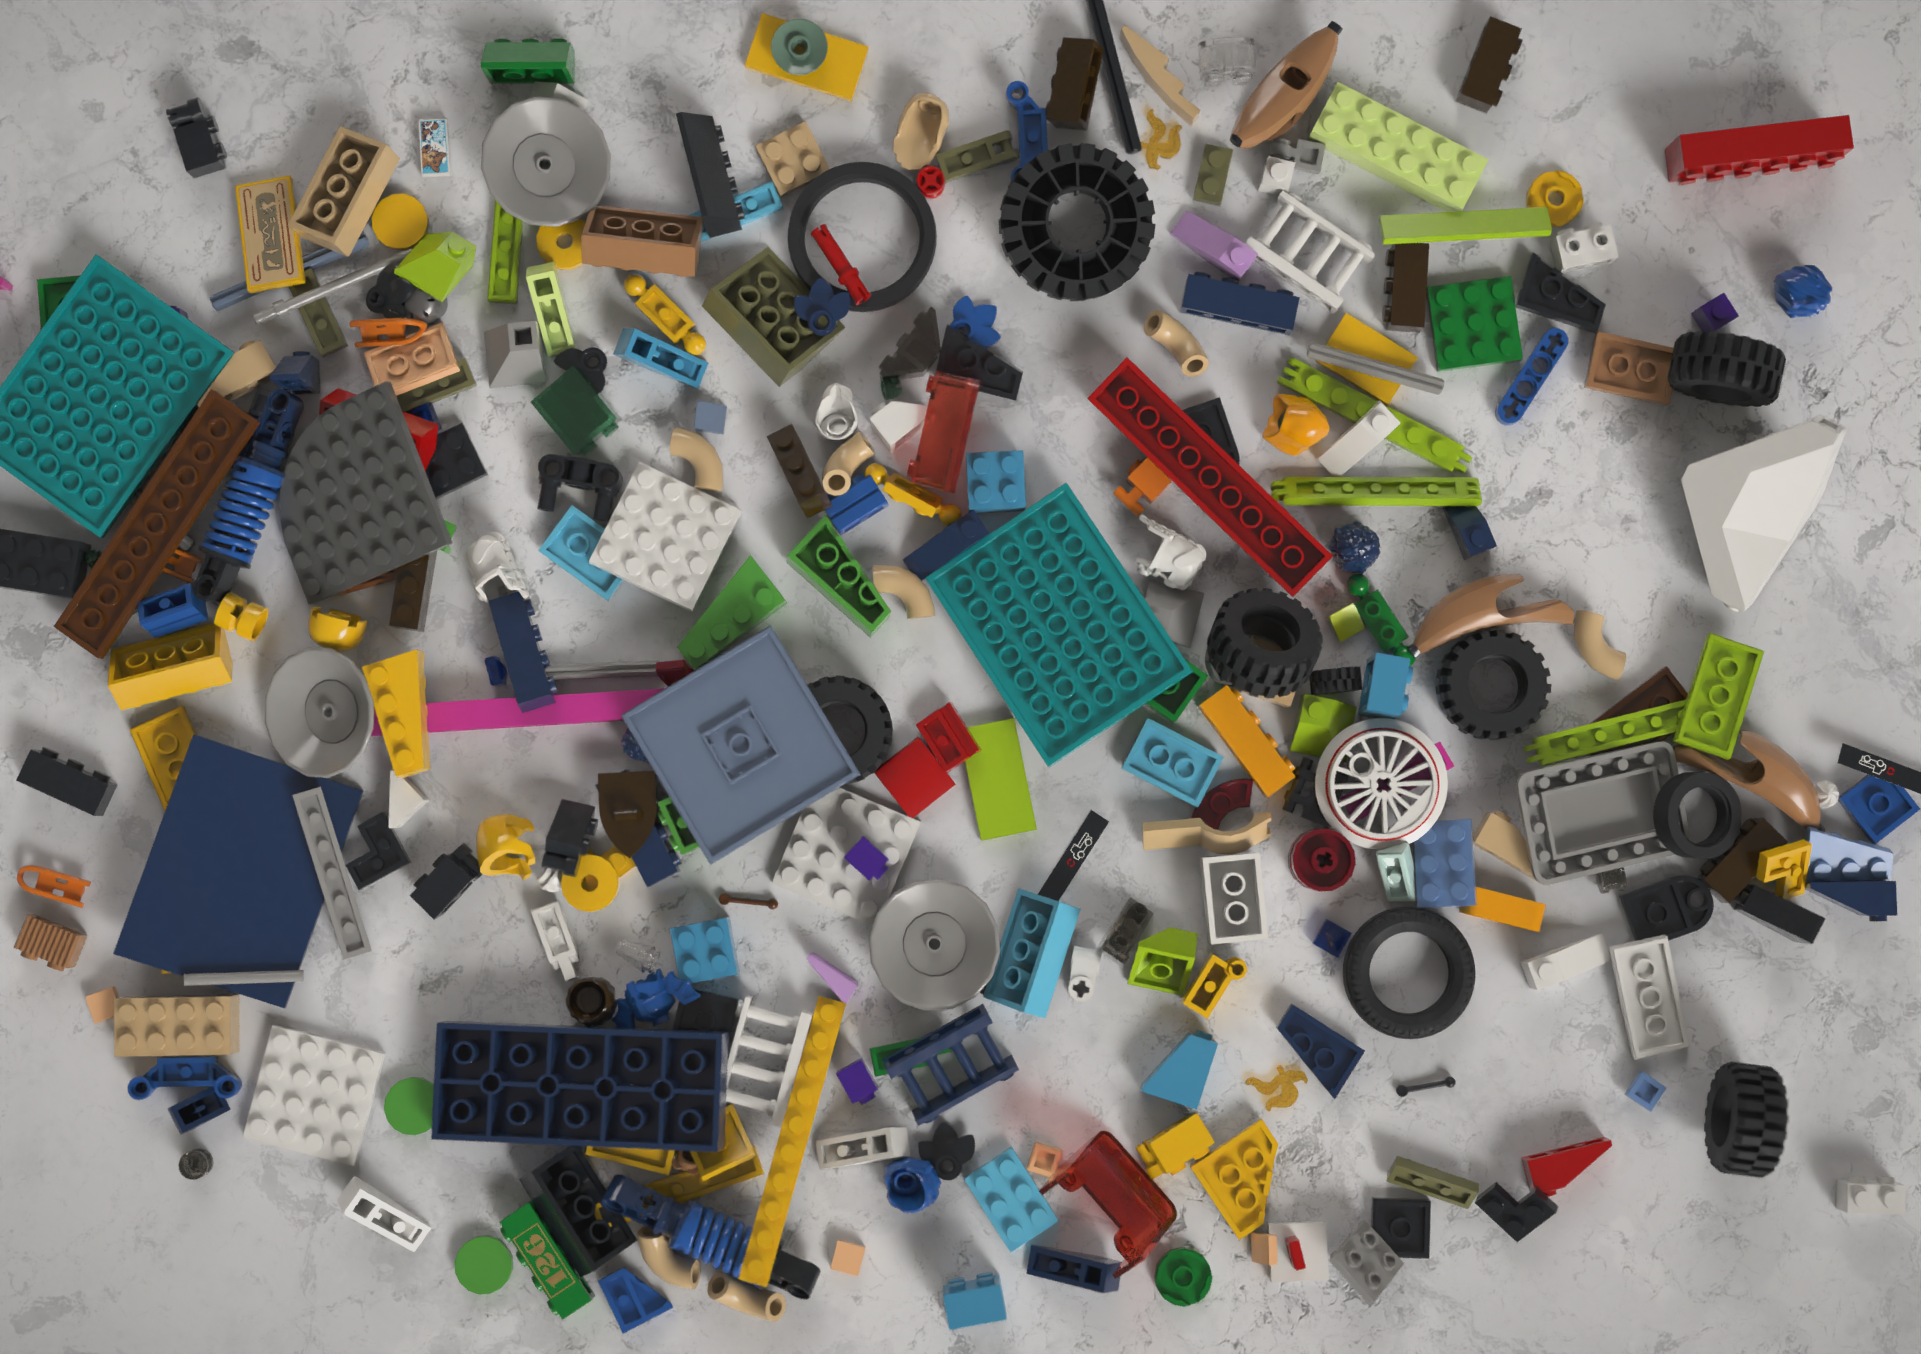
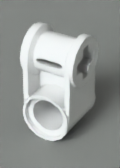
M1073 946L1068 993L1073 1000L1085 1002L1092 997L1096 976H1098L1102 950ZM1080 980L1085 981L1084 985L1089 987L1088 993H1083L1082 997H1077V992L1073 991V985H1078Z

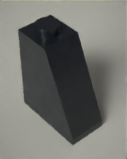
M1748 884L1734 900L1736 902L1735 911L1793 942L1813 944L1826 919L1756 885Z

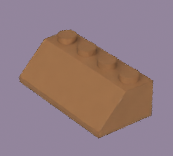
M596 205L589 211L581 234L582 264H589L595 267H615L622 270L648 271L653 274L666 273L675 274L680 277H695L699 263L704 221L702 217Z

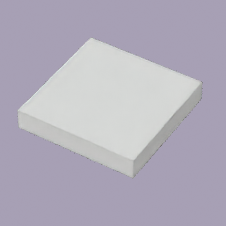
M1326 1221L1268 1223V1234L1277 1235L1278 1263L1277 1265H1270L1271 1283L1329 1280ZM1294 1235L1300 1241L1306 1266L1305 1269L1297 1271L1291 1266L1285 1243L1286 1237Z

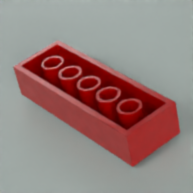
M1843 115L1679 135L1665 149L1669 182L1678 181L1679 185H1688L1695 183L1696 179L1706 178L1707 182L1722 180L1724 176L1734 175V178L1739 179L1749 177L1753 172H1762V175H1772L1780 172L1779 169L1790 168V172L1806 170L1807 166L1817 165L1818 169L1833 167L1835 162L1844 159L1845 155L1854 149L1850 116Z

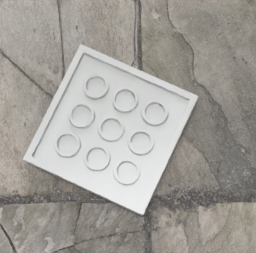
M639 462L589 560V564L693 612L742 510Z
M838 788L802 810L772 884L873 925L877 911L892 893L921 822L847 790ZM863 836L889 858L886 862L889 869L879 880L873 877L869 881L844 858Z
M272 1025L242 1138L355 1166L386 1053L279 1025Z

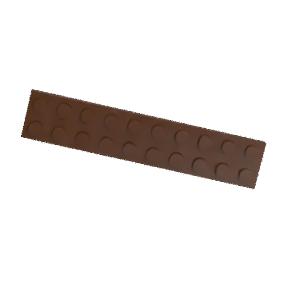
M211 389L53 627L96 658L104 659L137 609V604L145 597L261 422L217 391Z

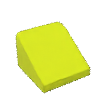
M1354 603L1326 618L1339 642L1365 629Z

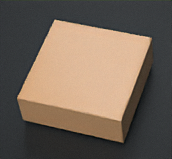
M115 986L85 997L94 1024L114 1017V999L119 998Z
M1035 1141L1026 1170L1054 1179L1063 1151Z
M1263 1232L1251 1233L1252 1262L1277 1265V1235Z
M838 1239L830 1269L858 1276L866 1246Z

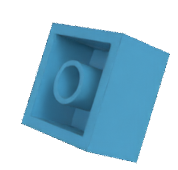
M1023 450L966 453L969 512L974 510L978 514L1025 511Z
M1376 652L1366 660L1358 715L1395 719L1401 716L1402 712H1406L1409 695L1405 694L1406 683L1410 684L1413 676V667L1409 666L1410 658Z
M730 917L670 928L679 979H690L691 983L740 973Z
M985 1272L976 1275L977 1279L965 1281L964 1277L950 1279L948 1280V1285H943V1299L949 1330L1007 1320L1000 1275L994 1276L993 1272Z

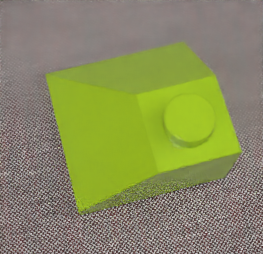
M453 231L426 234L396 267L394 274L443 302L473 267L476 245Z
M1309 694L1301 695L1289 751L1321 757L1330 741L1342 730L1354 724L1357 707L1333 699ZM1344 755L1340 762L1345 763L1347 756Z
M1169 927L1140 941L1127 984L1183 996L1195 960L1198 933Z

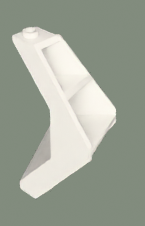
M1818 415L1810 421L1688 465L1681 482L1711 594L1713 597L1724 602V606L1728 609L1743 613L1754 603L1804 527L1824 493L1845 435L1846 427L1822 415Z

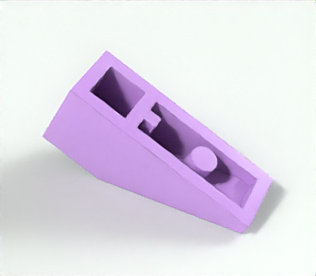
M1189 211L1185 212L1170 233V235L1228 277L1237 280L1238 283L1258 255L1257 252L1236 237Z

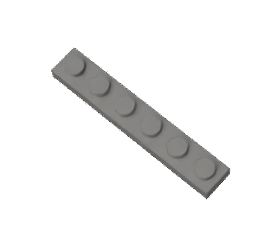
M321 786L292 795L343 959L372 951Z

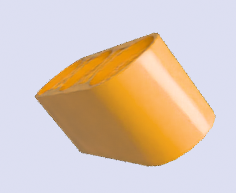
M1476 887L1477 906H1460L1459 912L1540 932L1546 904Z

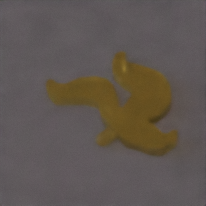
M1151 109L1148 111L1146 119L1152 126L1154 134L1150 138L1149 143L1141 142V146L1147 149L1145 155L1149 168L1159 170L1161 166L1157 165L1158 156L1164 159H1171L1179 152L1181 141L1178 131L1182 129V126L1176 125L1172 127L1169 132L1168 141L1158 143L1165 135L1166 127L1161 119L1154 116V110Z
M1279 1065L1277 1067L1279 1075L1275 1076L1271 1082H1263L1255 1077H1250L1246 1080L1245 1084L1254 1085L1257 1091L1264 1095L1272 1094L1281 1084V1094L1268 1099L1265 1108L1267 1111H1270L1272 1107L1287 1108L1292 1106L1298 1098V1090L1293 1083L1303 1080L1304 1083L1308 1081L1304 1072L1294 1070L1285 1072L1283 1067Z

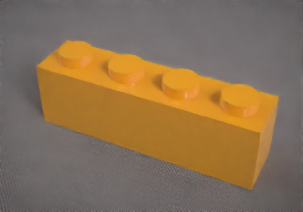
M1226 685L1197 707L1248 776L1253 779L1254 784L1265 798L1269 797L1295 778V775L1292 773L1295 767L1286 756L1281 758L1275 750L1278 745L1269 733L1264 735L1258 727L1261 724L1260 720L1252 710L1247 712L1241 702L1244 699L1238 690L1234 689V687L1230 689Z

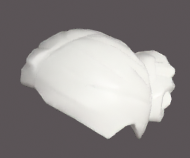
M834 383L828 386L823 394V400H821L817 409L815 425L818 432L827 439H847L854 433L858 425V417L852 404L853 393L849 387Z

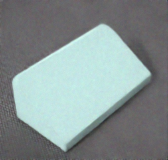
M1401 843L1378 850L1376 857L1387 902L1415 901L1417 898L1416 872L1409 843Z

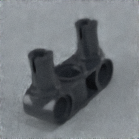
M547 454L540 459L538 463V479L541 489L537 506L538 510L554 512L557 490L561 488V485L583 490H595L597 498L593 519L609 522L613 499L617 497V493H619L623 483V476L614 465L581 457H567L555 454ZM552 462L559 463V471L555 475H547V466ZM608 471L614 472L615 481L610 485L603 484L602 476Z

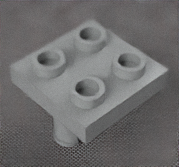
M1366 1220L1360 1222L1340 1248L1332 1252L1329 1260L1368 1304L1377 1300L1404 1264Z

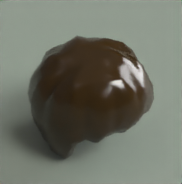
M587 977L577 980L569 987L566 997V1007L571 1017L586 1026L603 1025L612 1018L617 1008L615 987L602 977Z

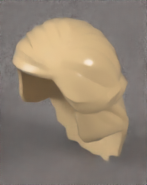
M919 93L913 96L905 105L893 141V152L896 155V162L901 163L902 168L918 170L922 169L925 165L929 166L930 162L939 152L944 133L949 127V110L946 103L939 97L929 93Z

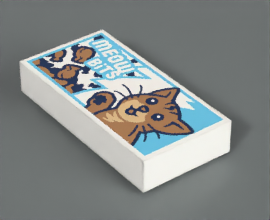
M447 118L418 120L422 177L451 176L449 125Z

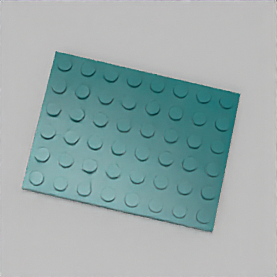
M95 254L0 386V466L95 535L104 538L198 408L197 403L235 352L102 257Z
M1067 482L925 578L1049 768L1193 672Z

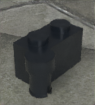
M200 98L187 100V104L166 109V114L170 115L168 120L171 126L176 127L173 131L186 172L193 178L226 169L224 159L227 158V153L222 142H218L216 132H219L218 124L213 115L210 116L205 111Z
M566 799L561 800L546 837L545 853L542 859L543 868L562 871L564 875L576 877L582 855L587 856L590 848L591 839H589V836H595L598 827V819L594 818L595 806Z
M465 843L460 845L453 853L449 855L443 853L432 864L435 869L429 875L423 874L413 885L416 889L410 897L434 920L444 915L473 884L472 881H476L483 875L480 873L478 860L471 854L473 851Z

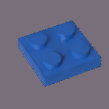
M1866 775L1838 798L1840 804L1872 844L1878 843L1920 810L1919 806L1903 787L1871 775Z

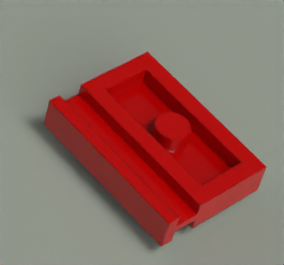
M948 702L944 707L936 710L916 724L946 773L981 751L980 746L952 702Z

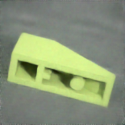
M555 261L527 267L526 279L548 357L559 355L566 349L575 348Z

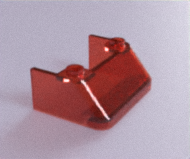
M936 371L935 376L929 375L926 392L931 394L916 460L910 459L907 476L912 477L911 483L948 493H957V483L979 387L982 385L981 380Z
M1100 1131L1067 1159L1039 1190L1043 1195L1057 1184L1068 1192H1075L1082 1186L1119 1229L1114 1235V1245L1116 1250L1124 1257V1260L1112 1274L1115 1279L1144 1261L1177 1218V1210L1173 1202L1114 1135L1108 1131Z

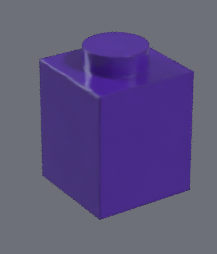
M1725 293L1720 294L1691 313L1701 331L1704 332L1717 331L1739 317Z
M864 836L844 856L869 881L873 877L879 880L889 869L886 865L889 858Z
M862 1057L836 1072L852 1104L859 1101L863 1105L876 1097L874 1092L879 1087Z

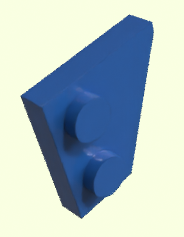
M625 1267L598 1280L622 1333L673 1308L670 1301Z

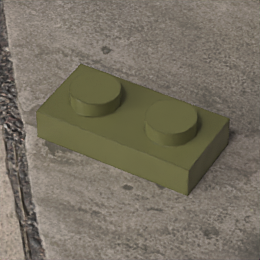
M1205 144L1193 196L1194 201L1216 206L1221 205L1233 153L1232 149Z

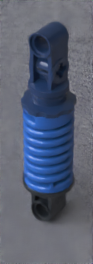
M282 388L274 389L268 395L267 402L259 418L261 423L255 430L252 439L248 441L249 449L245 456H237L232 467L233 470L229 473L235 480L226 481L225 486L229 490H223L221 493L222 498L225 500L218 501L217 506L220 510H216L213 513V517L216 520H212L209 523V527L215 532L207 531L201 546L199 545L198 550L205 554V558L193 583V593L198 599L214 605H220L223 598L231 592L240 568H251L252 565L250 564L255 549L258 547V544L253 540H259L262 536L255 529H265L266 524L259 519L267 520L270 514L263 510V508L267 510L273 508V502L267 500V498L277 499L278 495L276 492H279L285 477V473L280 470L282 460H286L288 455L286 451L294 437L296 426L304 410V403L301 398Z
M620 1174L613 1176L601 1201L606 1209L653 1229L652 1233L666 1235L669 1237L668 1248L679 1249L686 1255L690 1254L692 1250V1257L694 1259H699L702 1256L703 1263L708 1264L712 1260L714 1268H719L722 1265L724 1273H729L732 1270V1276L735 1278L739 1277L752 1233V1226H748L745 1229L743 1222L738 1221L735 1224L734 1218L727 1217L725 1219V1215L722 1212H718L715 1215L713 1208L704 1206L693 1197L686 1204L676 1201L674 1196L666 1197L653 1189L634 1182L627 1176ZM646 1204L648 1205V1208L646 1209L642 1206ZM780 1239L768 1283L787 1291L796 1298L809 1299L821 1270L815 1264L783 1251L785 1240ZM754 1284L758 1288L757 1290L762 1291L764 1289V1286Z

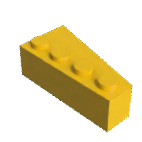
M419 649L362 667L374 701V708L394 773L399 778H405L431 769L429 732H427L428 711L425 697L424 651Z

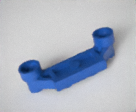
M1021 81L1010 83L1006 90L1008 103L1017 111L1020 166L1013 169L1010 181L1027 163L1037 155L1048 150L1046 108H1040L1029 96L1027 85ZM1017 93L1021 98L1015 99L1012 94Z
M218 1056L157 1058V1064L143 1076L133 1078L129 1082L127 1089L133 1099L142 1100L151 1096L158 1087L214 1086L216 1094L221 1098L227 1099L239 1092L242 1088V1081L218 1062ZM229 1081L233 1084L232 1090L228 1087ZM143 1083L146 1084V1091L142 1088Z

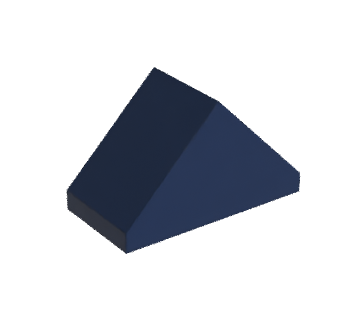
M214 1086L168 1108L180 1135L192 1131L231 1110L226 1099L216 1094Z

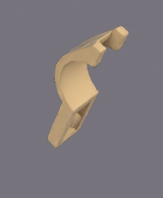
M1255 813L1253 820L1246 827L1236 831L1213 829L1206 825L1201 818L1142 823L1143 850L1201 845L1204 849L1216 854L1232 855L1244 852L1271 836L1270 827H1267V823L1271 821V813Z

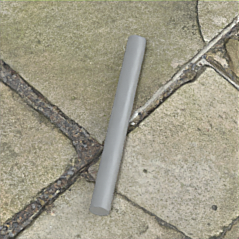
M304 970L184 974V986L304 982Z

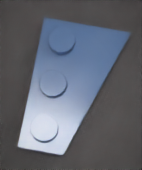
M1807 826L1805 840L1812 844L1806 882L1891 879L1894 853L1889 848L1861 840H1850L1836 833L1830 832L1829 834L1818 831L1815 827Z

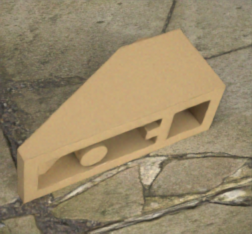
M261 340L257 342L249 341L239 347V351L233 354L197 403L198 407H200L211 389L217 391L228 400L233 401L270 382V374L276 366Z
M1496 811L1495 814L1487 812L1473 835V844L1534 879L1526 840L1519 829L1510 823L1512 818L1500 811Z

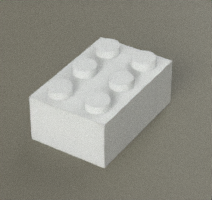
M1260 853L1199 858L1208 943L1222 944L1268 939Z

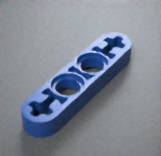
M1552 328L1541 337L1497 405L1495 416L1501 424L1513 425L1522 418L1568 345V336L1562 329ZM1558 336V343L1561 346L1557 345L1549 354L1543 352L1551 344L1548 337ZM1542 358L1546 362L1547 368L1545 372L1538 373L1533 369V359ZM1521 381L1528 382L1532 388L1531 394L1528 396L1520 395L1517 391V384ZM1514 400L1519 401L1513 409V413L1516 416L1506 418L1504 416L1506 412L1503 410V407L1508 408Z

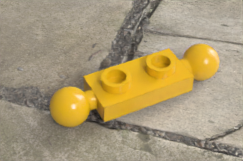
M631 274L626 277L624 281L625 291L631 296L640 297L634 303L635 306L675 345L682 339L685 350L691 355H699L705 350V338L699 333L690 332L695 323L655 284L647 289L646 281L641 275Z
M870 464L865 470L864 476L866 477L870 474L877 486L884 485L882 491L886 492L891 499L908 504L920 515L933 517L936 513L939 515L940 521L946 526L951 525L962 517L960 508L955 504H941L943 498L895 472L889 476L885 467L881 464Z

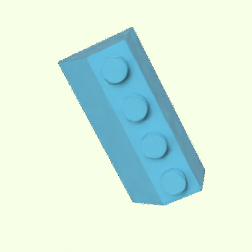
M1018 888L1000 943V955L993 977L987 983L983 997L1020 1012L1046 1018L1081 909Z

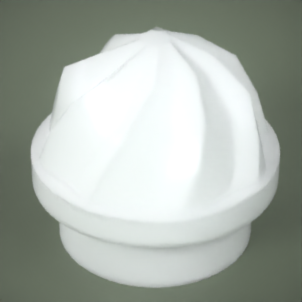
M1820 780L1813 784L1818 793L1820 808H1830L1837 803L1839 789L1835 783L1829 780Z
M545 867L538 875L536 881L541 884V889L556 892L562 889L561 879L563 872Z

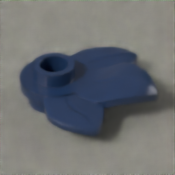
M819 278L814 283L809 297L795 296L794 299L797 315L803 320L808 321L811 331L820 336L828 335L834 331L837 321L847 315L851 304L849 292H841L835 295L831 285L822 278ZM821 316H825L828 320L825 327L820 326L818 323Z

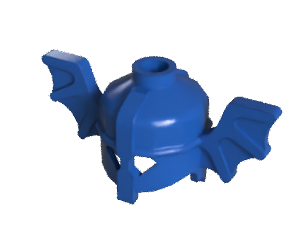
M659 968L656 970V973L648 974L646 980L640 979L636 981V984L634 981L626 984L627 988L624 991L626 999L619 998L616 1000L618 1012L612 1018V1021L619 1028H636L635 1017L637 1021L652 1022L655 1027L670 1019L668 1013L675 1004V997L683 1005H686L701 997V994L693 989L690 979L681 980L675 976L673 971L667 973V976L664 977Z

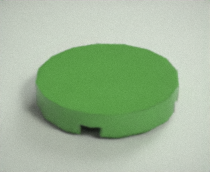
M410 1077L398 1081L390 1088L385 1097L384 1112L387 1121L395 1130L407 1135H418L432 1128L434 1084L424 1078Z
M490 1235L477 1236L467 1241L458 1251L455 1259V1274L460 1284L468 1291L476 1294H491L501 1289L510 1279L513 1270V1256L510 1250H508L503 1241Z

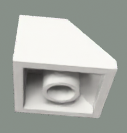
M891 401L887 405L883 402L871 411L873 416L869 418L872 429L892 454L936 421V410L933 406Z

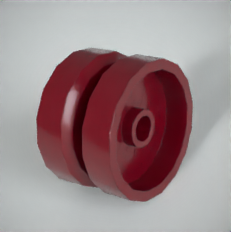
M1311 829L1300 834L1291 844L1288 853V868L1293 878L1303 887L1319 892L1333 891L1344 886L1352 877L1356 865L1355 851L1350 841L1341 833L1331 829ZM1317 855L1325 857L1323 865H1317L1320 862L1316 860Z

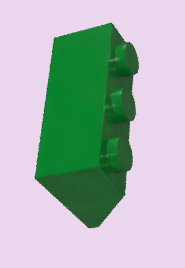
M559 38L551 39L550 42H539L536 39H523L522 42L495 39L494 43L485 44L481 59V69L490 84H535V82L575 84V50L571 42Z

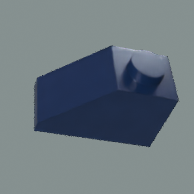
M1446 506L1443 508L1464 560L1497 547L1489 525L1477 506Z

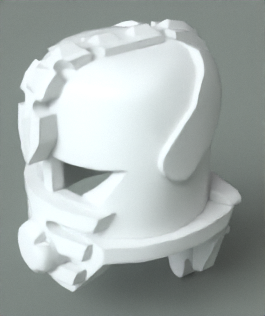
M1142 514L1139 520L1147 524L1149 531L1162 537L1151 560L1136 558L1135 563L1138 564L1137 571L1145 576L1151 574L1157 577L1160 575L1165 578L1163 583L1173 589L1185 590L1188 586H1192L1193 579L1197 577V572L1202 568L1203 561L1206 560V550L1201 544L1194 543L1191 539L1185 538L1181 534L1175 533L1172 529L1169 530L1166 526L1148 519L1147 516Z
M492 532L482 536L468 547L464 560L467 561L465 564L472 576L474 575L472 581L477 590L476 595L479 600L489 603V600L498 598L500 589L506 586L509 590H518L525 599L530 596L527 590L529 588L528 576L524 570L526 567L515 562L514 556L510 551V545L501 533Z

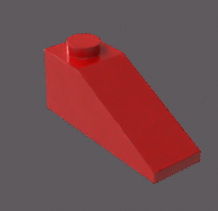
M1600 1137L1521 1157L1529 1190L1532 1191L1538 1187L1548 1197L1557 1194V1189L1566 1187L1613 1146L1612 1141L1606 1137Z

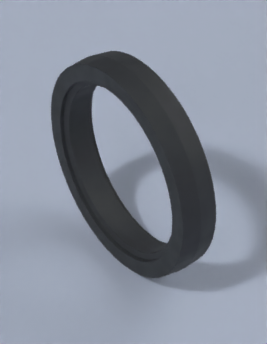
M852 162L823 172L802 191L793 207L789 221L788 249L794 269L802 282L811 290L819 278L824 279L811 264L805 247L806 226L812 211L820 200L841 186L859 182L878 184L897 193L909 205L916 217L920 233L919 247L912 265L899 280L886 288L870 292L871 297L865 302L861 300L862 304L859 305L855 304L850 295L851 304L849 311L872 312L901 302L921 284L930 269L935 255L937 242L936 224L926 198L919 188L905 175L895 169L877 163ZM829 283L835 295L841 292H848Z

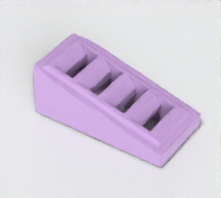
M811 952L807 957L810 965L840 1000L846 1004L857 988L858 981L816 953Z

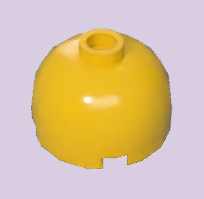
M322 607L311 608L308 631L314 643L340 653V651H350L356 648L362 641L366 631L367 619L360 621L361 616L331 608L328 614L321 613Z

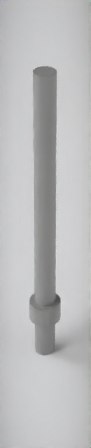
M411 248L284 301L281 299L272 303V307L253 314L256 325H260L276 317L281 319L290 315L289 312L375 276L388 266L399 265L411 252Z

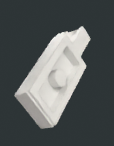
M559 900L532 909L531 914L549 963L553 965L554 970L561 968L565 981L579 977L574 964L579 961L577 955L579 953Z

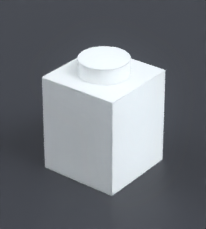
M1268 156L1264 163L1258 191L1279 196L1282 190L1287 193L1296 162Z

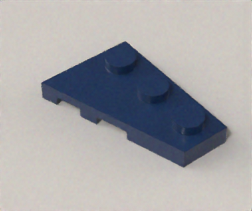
M1290 1004L1276 1028L1332 1098L1335 1099L1365 1050L1295 1005Z

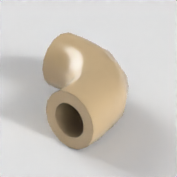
M1154 310L1148 315L1144 323V333L1170 351L1186 376H1197L1206 371L1209 364L1207 356L1200 343L1186 327L1160 310Z
M675 427L670 440V455L687 459L692 464L695 470V488L722 492L723 465L715 447L702 435Z
M861 431L856 432L842 443L827 461L822 474V484L827 493L834 496L846 493L851 485L852 474L860 465L876 453L869 440Z
M872 566L874 587L878 593H891L898 596L905 605L907 619L935 616V608L929 589L916 574L900 566Z
M1577 610L1574 620V640L1579 655L1593 670L1618 680L1624 670L1626 653L1611 648L1605 642L1602 635L1605 617L1597 613Z
M647 1226L639 1229L637 1239L642 1258L652 1272L668 1284L686 1289L697 1288L701 1274L699 1261L682 1258L673 1252L672 1249L668 1248L666 1235L652 1233L653 1229Z
M724 1272L714 1274L707 1286V1293L713 1300L764 1320L778 1321L786 1309V1300L781 1293L767 1289L759 1291L755 1285L746 1283Z

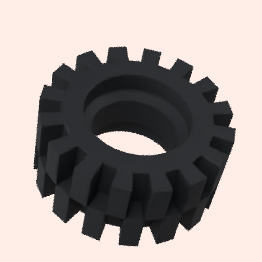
M1360 667L1312 671L1309 677L1311 695L1363 690Z

